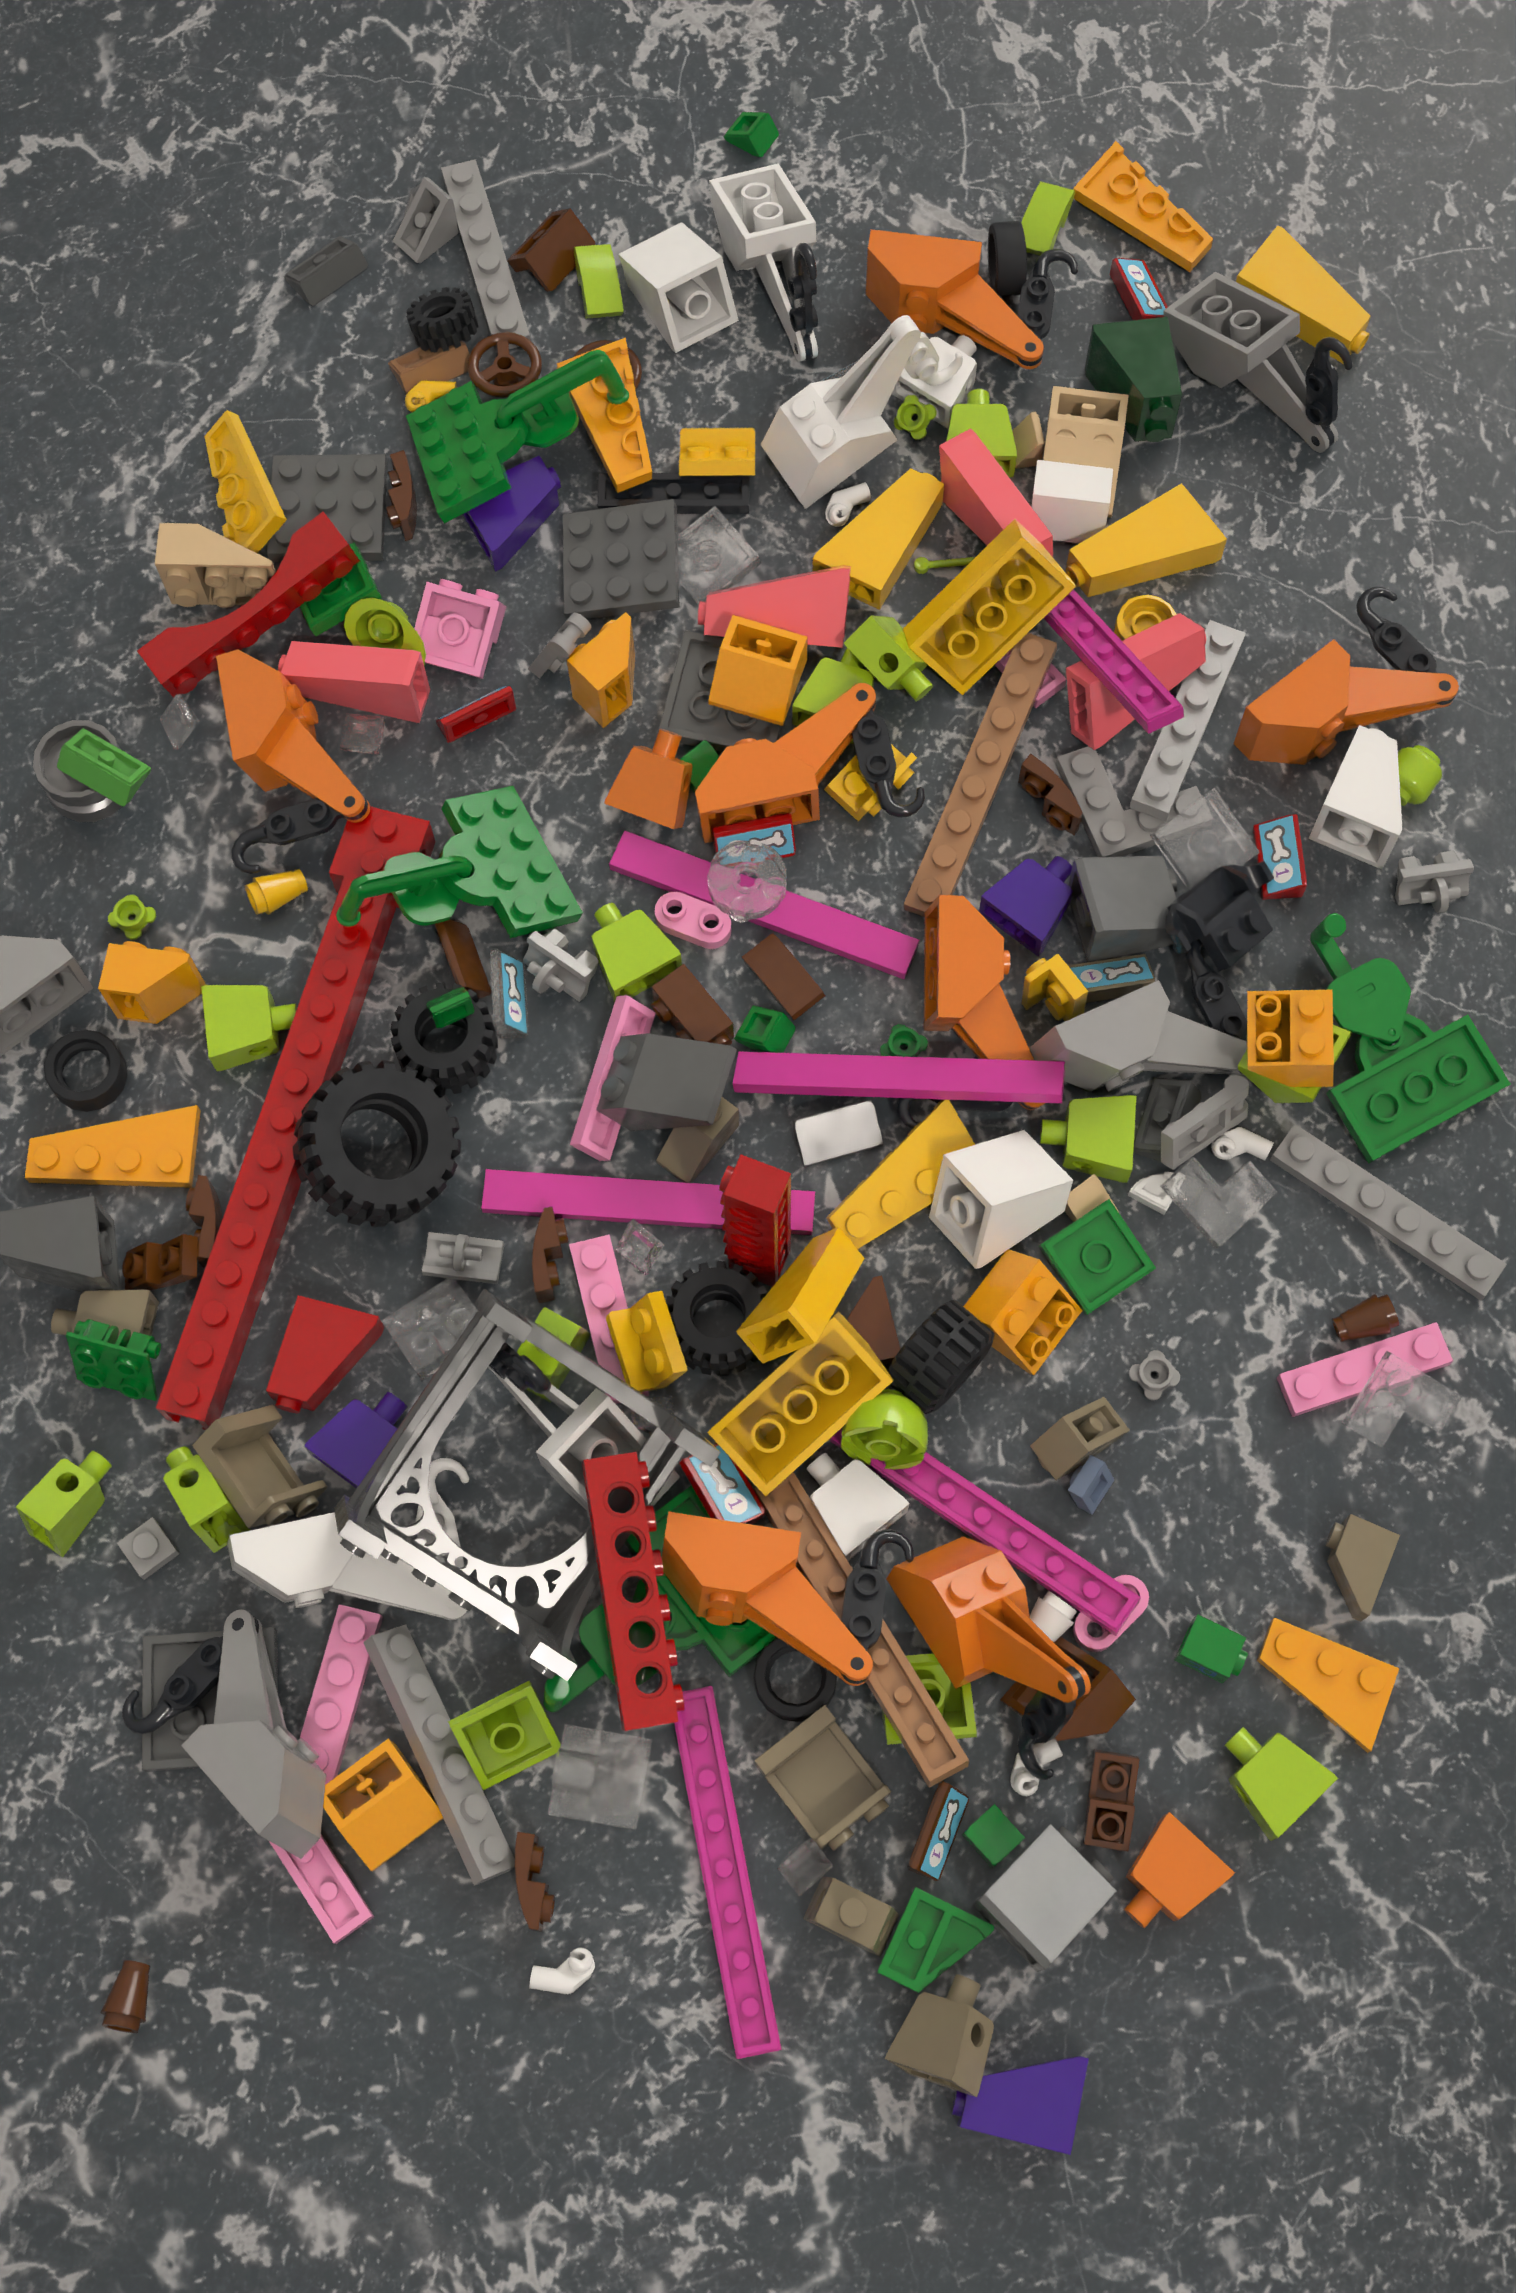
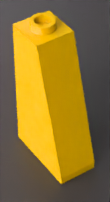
M1279 225L1276 226L1237 275V283L1299 313L1300 333L1296 336L1313 347H1316V344L1326 337L1338 339L1345 345L1350 355L1352 352L1358 354L1365 346L1370 336L1366 329L1371 316ZM1330 350V357L1344 364L1341 357L1336 352Z
M910 468L816 552L813 557L812 572L842 565L851 566L849 596L880 610L941 508L944 483L938 481L931 474L920 473Z
M1181 483L1069 549L1066 574L1073 581L1076 588L1080 587L1087 597L1216 563L1222 558L1227 538Z
M840 1227L814 1237L737 1329L736 1333L762 1364L816 1343L865 1258Z

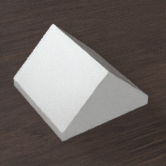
M1037 460L1031 507L1053 535V541L1079 544L1106 528L1113 469Z

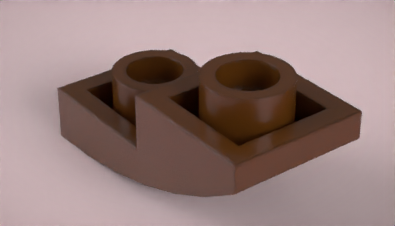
M404 450L390 454L393 470L387 473L392 485V489L388 490L391 506L386 507V511L392 528L400 527L405 541L413 539L415 532L417 502L408 460Z
M1030 753L1021 765L1018 783L1031 796L1045 799L1042 815L1046 817L1047 822L1051 826L1061 831L1066 830L1075 835L1079 830L1083 814L1077 800L1059 776Z
M771 933L742 956L746 965L766 986L773 998L793 1020H796L826 996L814 979L774 933Z
M198 1175L196 1186L190 1187L188 1191L186 1211L189 1212L188 1214L195 1224L202 1227V1229L195 1231L194 1236H198L197 1260L205 1268L223 1217L215 1188L207 1176Z
M552 1206L544 1208L533 1245V1282L538 1303L555 1300L553 1287L560 1285L555 1261H547L563 1258L561 1244L569 1243L564 1218L556 1220Z
M182 1234L163 1244L145 1242L127 1251L122 1265V1272L125 1277V1290H155L196 1278L198 1236Z
M1094 1749L1083 1843L1085 1845L1129 1852L1135 1811L1133 1803L1140 1761L1138 1756Z
M517 1832L515 1874L519 1901L529 1929L542 1932L543 1923H551L555 1905V1895L548 1894L549 1885L532 1881L533 1873H541L545 1847L538 1846L539 1837L535 1834Z

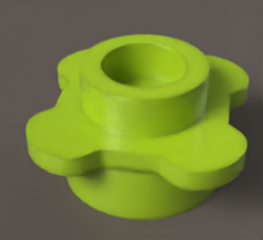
M908 395L897 411V416L894 418V426L900 431L905 429L911 433L914 439L921 440L927 434L926 428L930 420L936 417V408L931 404L925 405L919 402L918 397L915 395ZM914 414L918 415V419L916 421L912 420V416Z
M127 895L115 904L113 912L108 915L110 926L114 928L119 927L130 940L138 939L142 935L141 930L148 923H152L156 919L154 908L145 907L136 895ZM130 915H136L135 919L129 920Z

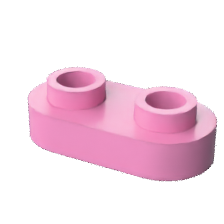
M680 892L664 894L655 905L656 923L665 933L707 949H716L723 946L731 936V919L727 912L720 907ZM672 906H678L682 909L677 914L668 912V909ZM709 920H714L718 923L715 928H707L704 924Z
M1121 1575L1114 1578L1141 1597L1139 1603L1116 1636L1102 1627V1636L1092 1637L1087 1631V1625L1096 1622L1081 1612L1078 1614L1074 1621L1073 1634L1077 1643L1082 1648L1092 1652L1106 1650L1141 1616L1148 1606L1149 1593L1145 1584L1140 1579L1131 1575Z

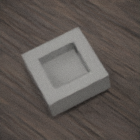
M153 1517L117 1542L136 1572L144 1580L180 1554L160 1524Z

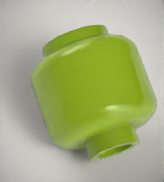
M1415 745L1413 748L1405 747L1398 751L1402 806H1405L1407 803L1414 805L1424 803L1442 778V770L1439 766L1440 759L1433 751L1424 746Z

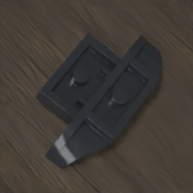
M1265 861L1247 866L1233 864L1214 869L1167 907L1169 913L1166 917L1165 927L1174 943L1173 948L1177 954L1188 952L1192 948L1190 944L1200 939L1218 971H1222L1234 965L1273 931L1264 912L1254 898L1257 888L1274 879Z

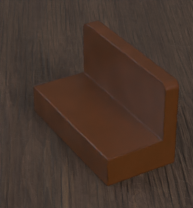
M571 208L552 212L510 256L507 262L515 272L530 270L543 288L549 292L553 291L576 267L574 247L595 245V241Z

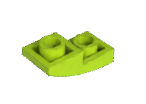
M1040 181L1021 222L1025 234L1026 252L1040 256L1043 252L1053 249L1060 227L1064 228L1075 196V190Z
M611 244L574 247L578 286H581L585 318L622 316L624 312Z

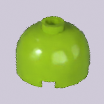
M885 1389L874 1399L863 1402L842 1428L841 1448L849 1457L857 1458L869 1466L871 1458L885 1461L886 1466L884 1469L911 1468L920 1464L923 1461L924 1453L926 1454L928 1425L925 1415L917 1404L897 1390Z

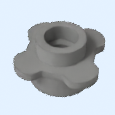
M1158 1350L1149 1352L1148 1357L1141 1364H1134L1129 1370L1130 1379L1138 1382L1144 1389V1396L1153 1401L1158 1400L1161 1397L1162 1391L1169 1386L1174 1387L1180 1381L1179 1372L1173 1369L1165 1355ZM1152 1372L1158 1373L1157 1379L1151 1377Z

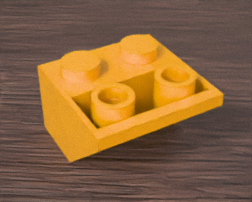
M626 612L617 620L608 621L600 629L596 637L587 644L578 645L567 659L573 699L603 728L628 709L633 701L635 649L631 617Z
M732 615L719 650L708 704L783 726L807 662L808 637Z
M127 941L123 945L108 944L98 989L117 1019L158 1024L201 995V986L206 984L190 954L186 951L170 946L164 947L163 950L150 949L143 944Z
M1332 990L1247 991L1248 1070L1289 1087H1333Z
M1010 1249L1004 1252L963 1306L995 1333L991 1347L1031 1375L1036 1374L1083 1311L1040 1259Z
M389 1738L325 1785L324 1810L339 1832L372 1872L444 1819L434 1798L398 1746Z

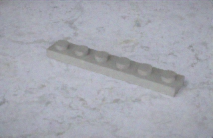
M476 159L441 167L447 194L454 202L458 230L490 335L510 332L522 335L530 340V334ZM509 344V349L519 347L513 344ZM496 345V346H494L495 353L498 352L497 345Z
M1212 620L1209 621L1205 630L1206 662L1183 680L1176 696L1178 702L1183 706L1184 718L1162 728L1129 806L1131 809L1165 822L1168 819L1246 635L1245 632Z
M1296 1124L1291 1128L1270 1159V1161L1480 1301L1485 1298L1507 1265Z
M407 1625L371 1635L363 1642L474 1886L510 1871L515 1867V1858L484 1791L448 1723L450 1718Z

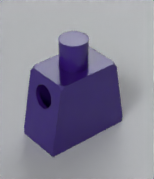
M1055 856L1044 868L1033 859H1025L981 896L979 912L1039 957L1070 905L1073 890L1064 882L1071 875V864L1064 858Z
M390 1392L384 1395L373 1410L358 1399H354L312 1436L304 1447L310 1455L357 1489L397 1430L393 1425L408 1406Z

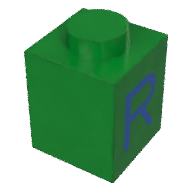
M1197 1614L1190 1622L1174 1661L1220 1683H1224L1231 1674L1238 1676L1243 1668L1248 1652L1242 1650L1246 1637Z

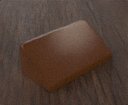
M450 919L436 923V930L455 983L462 985L467 991L470 989L475 992L478 999L489 996L492 990L467 925Z

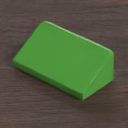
M84 728L61 747L57 768L123 807L130 802L151 772V767Z

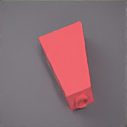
M971 428L939 445L941 482L944 483L943 502L986 545L1016 519L1053 557V535Z
M842 565L710 592L707 595L706 602H699L698 625H704V635L724 637L732 615L807 636V645L843 648L851 566Z
M1181 613L1122 641L1168 691L1172 690L1206 662V634L1204 628ZM1082 660L1066 668L1071 734L1093 750H1096L1135 719Z
M291 641L287 655L283 654L278 664V671L292 685L296 684L305 698L415 723H420L430 693V686L421 652L415 650Z

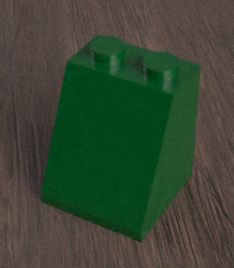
M1168 317L1093 324L1085 364L1087 379L1096 391L1129 395L1125 429L1135 442H1159L1172 438L1182 398V390Z

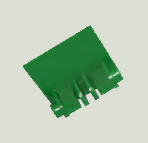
M87 1319L85 1322L78 1321L74 1333L67 1331L66 1338L77 1380L92 1388L106 1387L120 1391L132 1399L146 1398L157 1401L158 1396L150 1358L157 1359L161 1350V1343L156 1342L154 1336L133 1332L131 1336L130 1330L123 1329L118 1337L119 1328L112 1325L110 1327L108 1324L92 1319Z

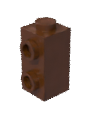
M682 964L651 987L653 996L651 1007L664 1024L669 1021L678 1031L675 1034L676 1038L723 1045L732 1044V1039L734 1038L733 1022L685 964Z

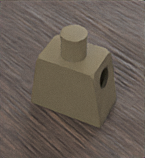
M150 1290L84 1291L80 1295L77 1311L58 1308L54 1311L51 1331L54 1334L66 1335L67 1331L74 1333L78 1321L85 1322L87 1319H92L108 1324L110 1327L112 1325L119 1328L118 1337L123 1329L130 1330L131 1336L133 1332L151 1336L159 1301Z
M822 1877L803 1919L881 1958L899 1914L888 1904L835 1878Z
M956 1974L946 1998L927 1992L920 1994L890 2046L885 2059L911 2076L977 2097L994 2029L993 2021L973 2008L981 1985L972 1979Z

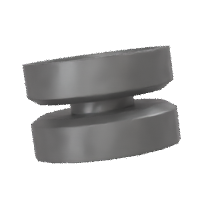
M71 720L55 726L41 738L34 751L33 768L37 780L46 792L51 804L63 816L77 822H96L110 817L122 806L60 771L57 768L61 747L82 728L119 749L120 747L115 737L104 726L89 720Z

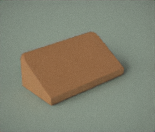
M460 341V347L455 348L452 345L449 346V351L443 352L442 348H439L437 352H431L430 348L424 351L419 347L391 360L388 364L407 395L420 381H449L468 372L470 354L466 344Z

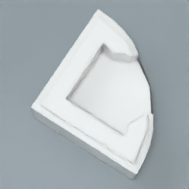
M1173 1172L1151 1175L1136 1182L1129 1191L1128 1196L1165 1215L1185 1177Z

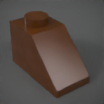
M881 1275L873 1277L847 1318V1321L865 1339L883 1366L888 1369L900 1351V1345Z

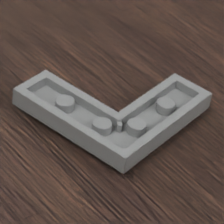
M1087 746L1057 757L1056 766L1064 783L1074 795L1083 812L1081 821L1098 857H1122L1209 827L1212 822V817L1197 786L1178 793L1168 819L1165 822L1134 809L1123 810L1096 750Z

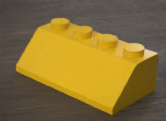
M1014 519L903 628L908 647L961 695H964L1076 586L1045 547Z
M838 1311L829 1320L816 1343L792 1353L707 1433L766 1497L847 1424L849 1417L863 1402L874 1399L894 1380L865 1339Z

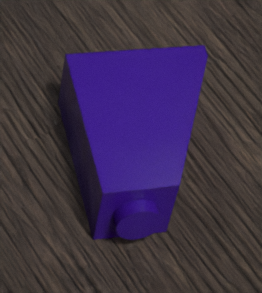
M540 456L506 470L511 489L462 514L495 572L502 569L559 506L557 489L561 488L559 477L552 466L549 468L545 466Z
M1073 2056L983 2075L977 2097L959 2091L955 2092L952 2115L959 2116L958 2126L961 2128L1071 2155L1089 2058Z

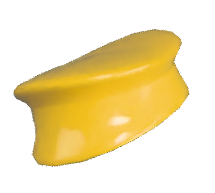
M1153 595L1136 596L1128 599L1121 607L1116 619L1114 633L1123 641L1177 614L1172 606L1160 597Z

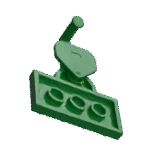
M590 351L515 391L507 399H494L482 403L477 389L472 381L406 415L437 514L444 524L512 488L503 463L514 456L522 445L546 448L568 437L575 431L579 423V416L569 393L570 391L600 376L608 389L607 400L610 403L622 404L628 400L629 392L625 389L619 373L604 351Z
M514 786L446 799L441 810L455 835L444 845L439 858L433 859L420 852H412L390 858L386 862L383 871L357 877L351 882L341 907L336 914L337 920L341 925L347 927L354 926L360 921L361 913L359 909L365 898L392 892L400 910L410 922L427 926L451 919L460 899L463 902L476 906H493L509 937L514 938L533 933L534 931L538 932L578 922L583 912Z
M1332 913L1325 917L1311 932L1310 941L1334 980L1326 989L1333 992V1017L1341 1028L1359 1034L1355 1044V1061L1360 1073L1330 1089L1326 1094L1369 1164L1511 1085L1468 1014L1433 1033L1422 1020L1406 1013L1411 989L1398 967L1392 961L1385 958H1375L1352 970L1333 939L1340 937L1345 932L1346 921L1342 915Z
M692 1485L655 1512L657 1531L649 1532L652 1550L660 1549L661 1558L668 1512L710 1518ZM631 1534L626 1540L625 1545L635 1556L639 1550V1542ZM665 1574L656 1577L659 1595L667 1594L670 1608L671 1624L669 1625L670 1621L663 1622L666 1640L674 1639L676 1651L688 1650L702 1643L727 1676L730 1677L759 1655L764 1647L777 1638L749 1619L742 1623L732 1622L731 1625L720 1626L709 1623L706 1618L697 1617ZM642 1580L638 1582L633 1600L627 1601L638 1603L644 1598L646 1587ZM603 1603L583 1618L579 1627L580 1641L592 1659L575 1671L568 1681L559 1675H555L553 1679L548 1678L546 1680L543 1705L547 1711H559L605 1675L615 1686ZM638 1621L630 1627L629 1640L635 1647L644 1648L652 1641L653 1632L647 1623ZM650 1666L640 1669L635 1680L637 1687L643 1685L658 1672Z

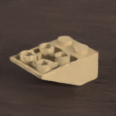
M1053 386L1043 460L1113 469L1108 517L1112 518L1129 395Z
M159 523L155 566L172 604H178L183 607H194L197 604L217 605L223 608L244 605L264 588L276 572L271 560L200 524Z

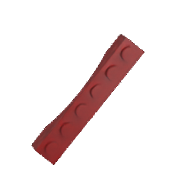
M323 511L292 534L287 552L277 571L264 588L246 604L230 614L208 623L189 627H169L137 650V652L160 684L176 699L180 695L192 691L198 682L212 671L218 670L216 656L252 646L258 641L260 635L272 626L284 622L291 612L304 602L315 599L322 589L336 578L347 575L360 560Z

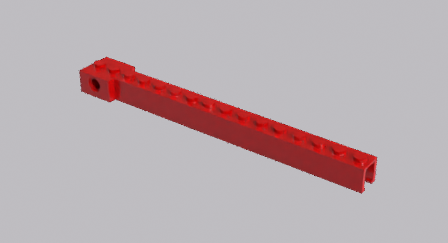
M370 806V812L364 820L360 822H350L347 820L329 870V875L338 895L156 1409L167 1420L179 1423L181 1416L197 1420L203 1426L202 1429L207 1430L216 1419L221 1417L301 1185V1180L297 1173L301 1162L293 1158V1146L298 1139L294 1135L296 1123L302 1116L301 1111L314 1093L326 1080H330L336 1072L341 1070L394 913L399 906L392 892L365 898L359 909L361 913L360 921L351 927L343 926L338 922L336 917L337 911L341 907L350 884L355 878L383 871L386 862L394 856L420 852L430 857L436 842L430 821Z

